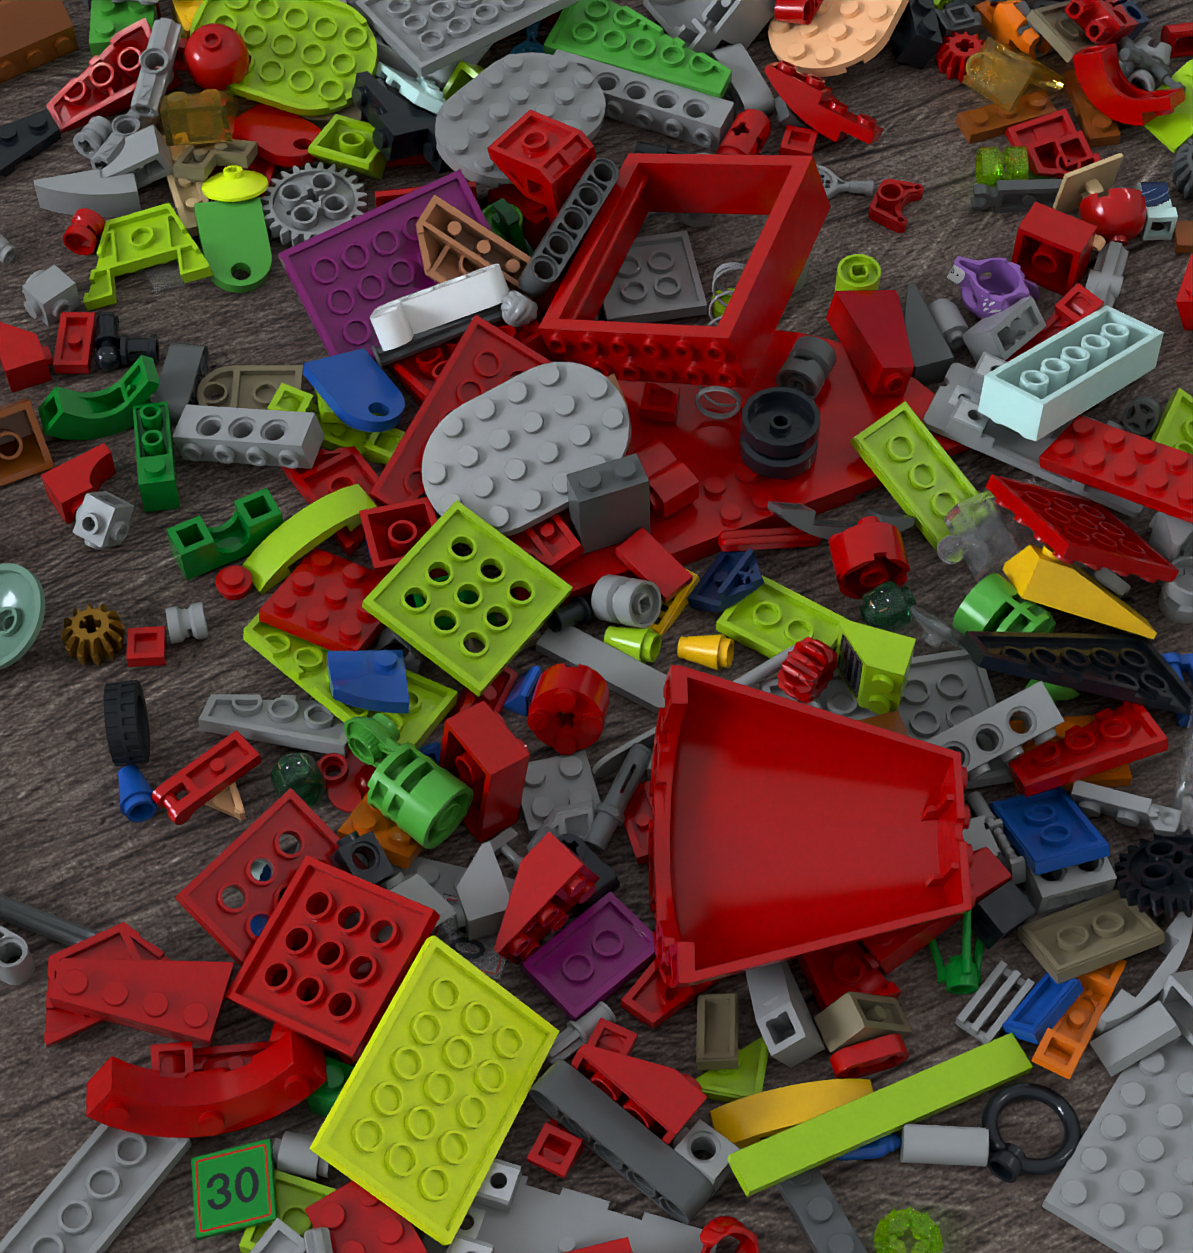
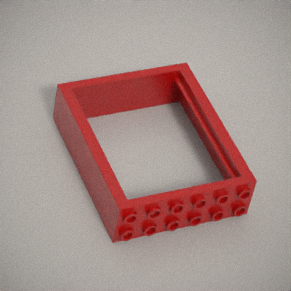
M628 153L619 170L616 183L600 207L538 327L553 361L582 364L597 370L605 377L615 374L617 380L749 388L831 208L814 157L792 155ZM648 212L769 215L717 327L594 321Z

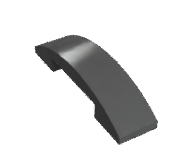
M768 501V509L784 521L811 535L828 540L832 535L841 533L858 523L815 519L816 511L802 503ZM867 509L866 517L876 516L880 522L892 524L900 532L914 526L915 518L901 511Z

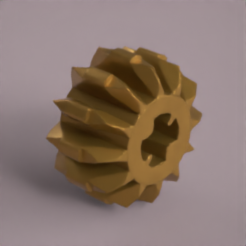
M88 602L86 610L80 611L74 608L73 617L64 618V629L61 631L62 643L65 645L67 654L71 659L78 658V661L83 666L90 660H93L97 666H99L100 659L102 658L113 661V651H123L124 643L122 639L125 638L126 634L124 624L121 623L120 616L116 610L109 611L104 603L94 609Z

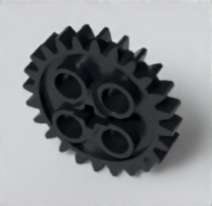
M1186 829L1182 835L1176 834V836L1162 837L1154 833V840L1149 841L1141 838L1139 839L1140 847L1129 845L1127 846L1128 853L1119 854L1120 862L1114 864V873L1117 877L1115 882L1116 890H1119L1121 899L1127 898V905L1129 907L1138 904L1139 912L1141 913L1152 908L1155 917L1164 911L1169 912L1170 918H1174L1178 912H1184L1188 918L1192 916L1193 835H1191L1190 829Z

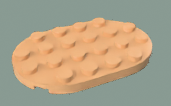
M823 0L809 25L778 22L774 14L768 30L772 51L778 60H784L797 66L796 71L801 74L806 73L818 77H829L846 73V67L853 66L860 61H863L865 64L884 48L909 0Z

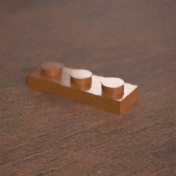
M1075 70L1064 71L1063 83L1080 129L1089 147L1119 144L1121 134L1116 121L1100 112L1090 102L1079 84Z
M1040 90L958 113L956 124L967 142L973 144L1005 135L1007 128L1057 111L1046 92Z

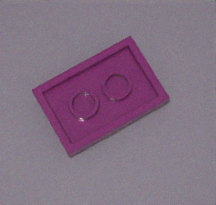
M610 891L522 962L521 970L570 1020L576 1022L597 1006L600 1001L604 1002L656 958L652 931Z

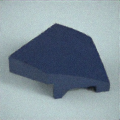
M752 548L746 552L721 551L687 597L690 607L720 613L762 586L764 580Z

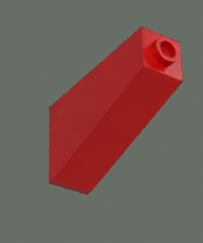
M896 290L835 291L826 320L840 343H842L872 395H903L913 372L914 363L898 293Z

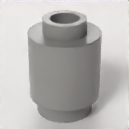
M946 298L932 302L928 309L951 350L960 348L965 344L962 335L969 328L957 305Z
M285 1131L283 1138H276L274 1141L273 1159L279 1171L297 1177L318 1180L319 1176L329 1178L333 1166L309 1149L316 1136Z

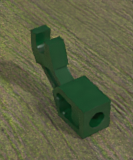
M501 198L492 204V210L497 213L492 216V222L502 236H505L508 243L531 257L534 251L527 240L524 239L518 223L519 217L513 207L504 198Z

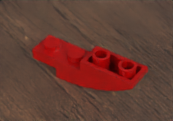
M784 60L766 65L764 71L782 100L806 124L834 142L845 139L847 134L869 145L879 141L884 129L876 125L877 121L868 115L859 114L857 116L847 111L848 106L840 101L830 100L829 102L828 99L833 89L824 85V79L813 74L805 76L796 71L797 66Z

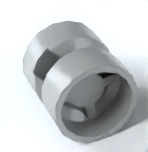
M1181 556L1171 563L1179 572L1171 583L1164 581L1158 605L1166 618L1176 623L1188 624L1193 623V556Z
M608 574L597 581L592 592L591 604L593 612L599 620L647 628L656 621L660 613L662 600L660 590L654 582Z

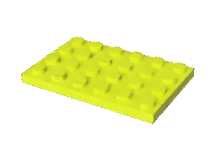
M435 935L428 937L309 1149L442 1246L449 1245L457 1234L559 1030Z

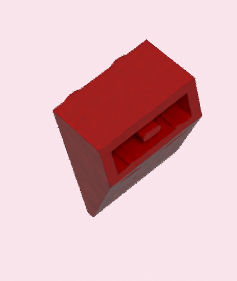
M550 831L521 860L493 949L497 954L516 965L521 961L524 962L540 949L541 945L539 942L549 932L554 933L565 924L569 917L567 913L577 902L581 904L591 897L596 890L595 883L600 879L567 845Z

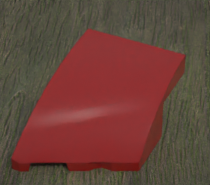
M1066 108L1007 128L1005 132L1009 143L1019 159L1031 172L1038 176L1063 178L1066 173L1101 160L1098 152L1092 153L1082 130L1076 131Z

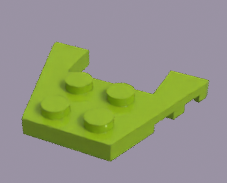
M170 203L162 204L106 221L96 253L99 259L96 269L91 270L89 277L91 286L89 293L84 294L83 303L88 311L117 303L116 276L134 273L140 269L165 264L175 259H178L180 276L184 283L213 276V270Z

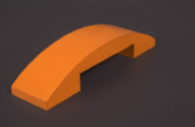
M1119 960L1075 978L1080 980L1084 991L1052 1029L1047 1028L1033 1055L1032 1062L1070 1080L1090 1042L1099 1018L1104 1013L1127 964L1126 960Z

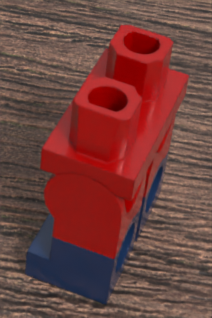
M1071 0L1065 7V13L1071 19H1074L1085 31V35L1097 45L1117 44L1125 36L1134 41L1150 22L1148 17L1133 1Z

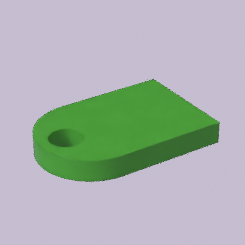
M255 197L238 202L214 201L194 203V214L201 252L213 270V276H209V279L219 288L234 293L249 292L263 285L271 272L272 253L261 198ZM236 270H244L250 276L245 280H238L232 276V273Z

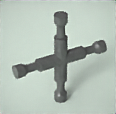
M1128 36L1120 40L1119 47L1122 50L1119 53V58L1127 63L1133 62L1134 66L1146 70L1161 84H1166L1170 89L1183 88L1185 93L1186 87L1172 79V75L1177 70L1171 71L1170 67L1155 61L1143 49L1135 47L1134 42Z

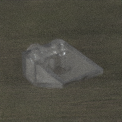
M1035 478L1021 481L1039 486ZM989 490L957 503L947 513L943 520L951 535L943 537L937 545V554L945 563L955 564L964 558L976 582L992 573L1002 571L1004 564L1031 544L1043 548L1045 545L1033 537L1035 532L1032 529L1021 525L1014 519L1015 514L1011 510L998 505L995 502L997 497Z

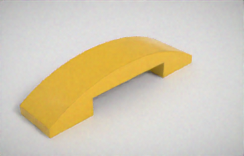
M848 1078L806 1082L760 1092L732 1101L711 1110L710 1118L714 1130L738 1148H744L759 1142L760 1138L773 1136L874 1091L870 1079Z

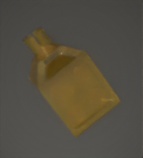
M987 37L979 53L971 55L967 60V74L962 83L1012 113L1028 84H1035L1044 90H1047L1049 86L1061 90L1067 79L1021 50Z

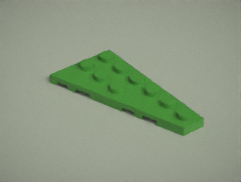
M580 0L564 8L543 45L545 54L554 55L555 51L559 49L721 99L732 80L731 69L703 52H694L686 47V42L678 37L673 39L665 34L664 29L628 6L621 7L611 0Z

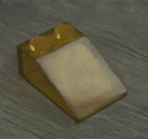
M207 89L201 93L194 94L173 92L168 96H163L160 113L167 146L232 141L239 96L235 95L234 91H219L217 89Z

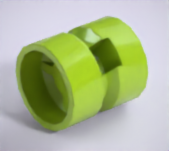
M865 254L846 256L839 262L837 267L835 291L878 290L881 276L879 263Z

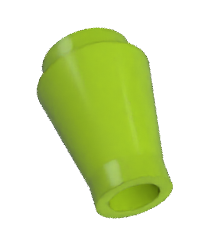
M610 625L605 632L604 643L644 664L647 661L655 662L659 655L662 639L659 633H654L653 628L615 627Z

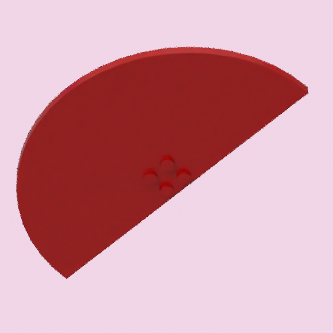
M775 330L750 387H730V389L740 394L741 408L737 414L725 419H714L698 410L695 405L696 395L700 391L698 386L673 383L664 385L680 386V398L675 422L640 418V405L645 382L617 380L627 402L631 420V442L629 443V450L626 451L625 455L657 438L669 448L677 460L681 461L692 471L699 481V498L665 519L655 512H650V535L682 566L721 552L718 537L723 530L790 526V523L784 521L768 509V501L802 503L815 510L816 516L855 501V497L858 494L882 486L881 481L850 444V441L905 401L919 419L923 421L936 394L911 376L903 395H872L842 343L817 337L827 342L834 349L837 356L832 371L825 379L821 391L814 400L820 411L817 456L812 466L799 476L787 479H774L752 471L744 464L739 454L742 408L748 398L758 391L778 387L776 375L788 358V354L795 342L800 337L812 335ZM722 391L705 393L711 400L717 403H736L733 396ZM703 395L699 399L701 406L713 413H728L737 406H718L708 401ZM929 430L949 456L971 449ZM569 508L558 514L570 529ZM623 542L583 555L580 554L565 566L553 572L573 587L571 594L559 607L568 604L572 597H584L591 594L597 581L605 575L612 574L628 578H639L615 555L616 548ZM523 587L512 589L516 600L524 601L530 597L529 592Z

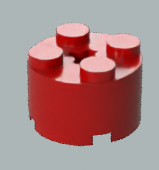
M867 516L860 519L857 525L841 533L834 534L829 538L830 555L839 590L843 595L853 599H863L861 593L874 592L875 598L895 592L907 582V572H910V566L901 532L896 526L880 522L876 516ZM884 590V593L878 594V591Z
M560 663L549 667L538 679L528 711L527 725L539 740L554 748L561 755H571L577 750L591 746L599 739L604 728L609 708L608 684L597 671L586 665L578 664L577 668L567 667L566 663Z

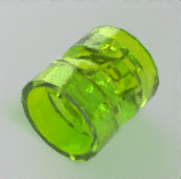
M978 147L975 161L976 184L996 187L997 180H1028V154L1026 147H1005L1003 152H1000L998 147ZM1003 164H1006V171H1003Z

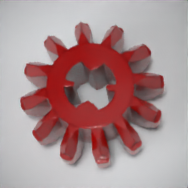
M966 30L963 34L953 31L950 37H943V44L936 52V64L938 65L939 73L946 74L948 80L958 79L960 84L965 79L973 83L976 77H983L990 62V50L988 49L987 41L980 40L978 34L968 35Z
M806 637L802 641L797 642L794 649L788 652L786 660L782 662V669L778 673V687L786 695L806 704L819 698L821 692L827 688L829 681L834 678L833 672L838 664L837 653L827 644L811 637Z

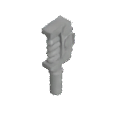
M980 792L970 793L967 801L976 817L986 816L984 827L986 830L990 829L1000 850L998 860L1012 875L1013 878L1011 880L1015 885L1025 882L1027 880L1025 859L1023 856L1018 857L1010 842L1007 841V837L1003 833V821L1001 818L997 819L993 815Z

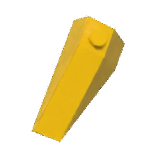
M1030 544L1003 566L1002 570L1022 599L1150 639H1154L1157 634L1146 618L1076 564H1067L1057 559L1053 555L1054 550L1048 545L1040 548Z

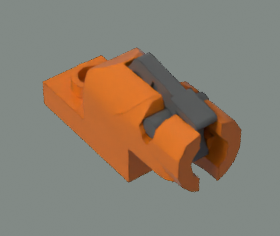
M986 0L975 5L974 12H979L982 25L1007 53L1019 48L1023 53L1036 59L1037 53L1034 48H1037L1043 55L1052 48L1047 40L1026 19L1032 10L1025 1L1007 0L990 2V0Z

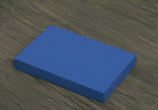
M1062 786L1026 798L1024 795H1019L989 803V808L997 819L1001 818L1003 821L1004 835L1019 855L1024 857L1025 863L1035 876L1110 856L1108 842Z

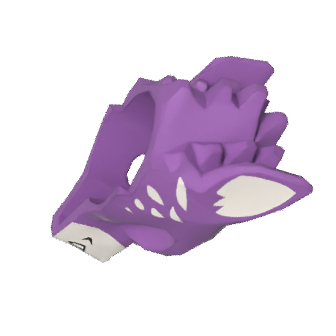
M957 256L952 269L947 275L948 279L960 286L961 297L966 308L980 319L995 315L1024 297L1032 296L1036 300L1040 297L1036 283L1024 279L1025 274L1021 271V266L1008 262L1007 258H989L978 261ZM984 272H991L992 276L980 275Z

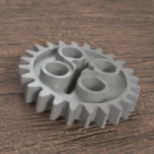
M308 162L305 164V170H300L294 165L292 174L281 171L282 180L272 178V187H268L265 191V196L261 197L266 228L271 230L272 238L280 236L282 245L292 241V246H295L368 212L367 193L364 192L363 183H358L357 176L348 177V169L346 168L337 172L336 164H332L328 169H324L323 162H319L317 168H312Z

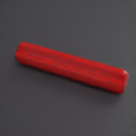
M795 526L723 530L718 537V544L722 552L747 551L751 548L752 550L818 546L822 538L811 535Z

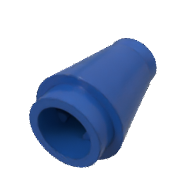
M127 765L121 768L118 772L121 813L132 822L149 820L157 811V804L151 798L152 788L138 766Z

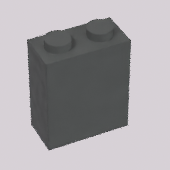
M636 453L566 475L570 529L585 551L582 555L624 542L642 527L650 534L649 479Z

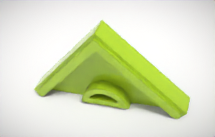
M763 1036L745 1048L739 1049L738 1069L709 1070L695 1079L701 1085L702 1093L708 1099L732 1102L762 1092L769 1054Z

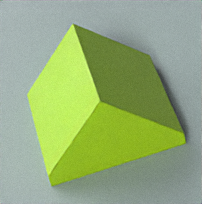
M338 114L333 116L308 147V153L324 164H336L338 168H346L349 171L380 180L387 163L385 156L373 143L372 135L375 127L370 123Z

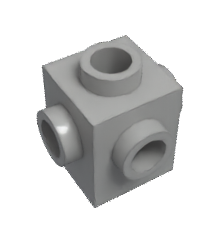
M107 491L86 493L83 503L76 512V523L73 533L84 538V543L94 549L104 550L105 547L121 545L128 535L129 521L135 506Z

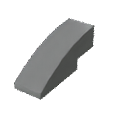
M95 169L33 180L39 206L46 210L74 215L78 209L87 208L97 212L102 217H121L142 211L134 172L101 178L100 170Z

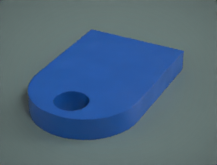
M364 348L304 363L302 374L337 417L348 426L365 432H384L396 427L400 423L405 407L404 397ZM372 413H378V414H381V415H383V416H376V415H374V414H372Z

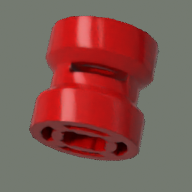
M78 209L71 219V226L66 229L63 235L64 245L79 255L92 254L97 245V238L103 233L105 226L104 218L91 209Z

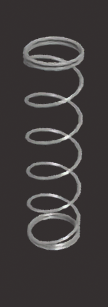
M729 262L716 268L712 282V292L715 298L709 305L711 322L708 326L712 324L718 326L716 321L722 317L719 316L714 319L712 315L714 302L718 300L727 307V304L719 297L725 294L732 295L734 290H729L720 285L718 278L729 270H744L745 264ZM715 286L723 293L717 295ZM698 385L700 391L696 395L695 405L704 415L714 419H725L734 416L740 410L741 396L738 392L722 386H709L702 389V385ZM722 391L733 396L736 403H717L711 400L705 393ZM703 395L708 401L718 406H737L728 413H713L704 409L699 403V399Z

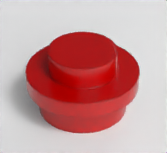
M232 565L225 567L216 576L215 584L217 591L228 600H240L249 593L252 587V576L242 566Z

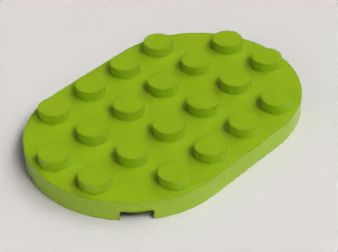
M204 0L196 11L190 28L191 36L195 30L203 25L210 23L224 24L235 29L244 39L250 57L249 70L241 82L236 84L235 81L231 85H227V89L224 91L298 115H326L348 107L354 103L352 100V89L354 88L356 73L368 71L374 77L377 70V43L367 20L356 9L339 0Z

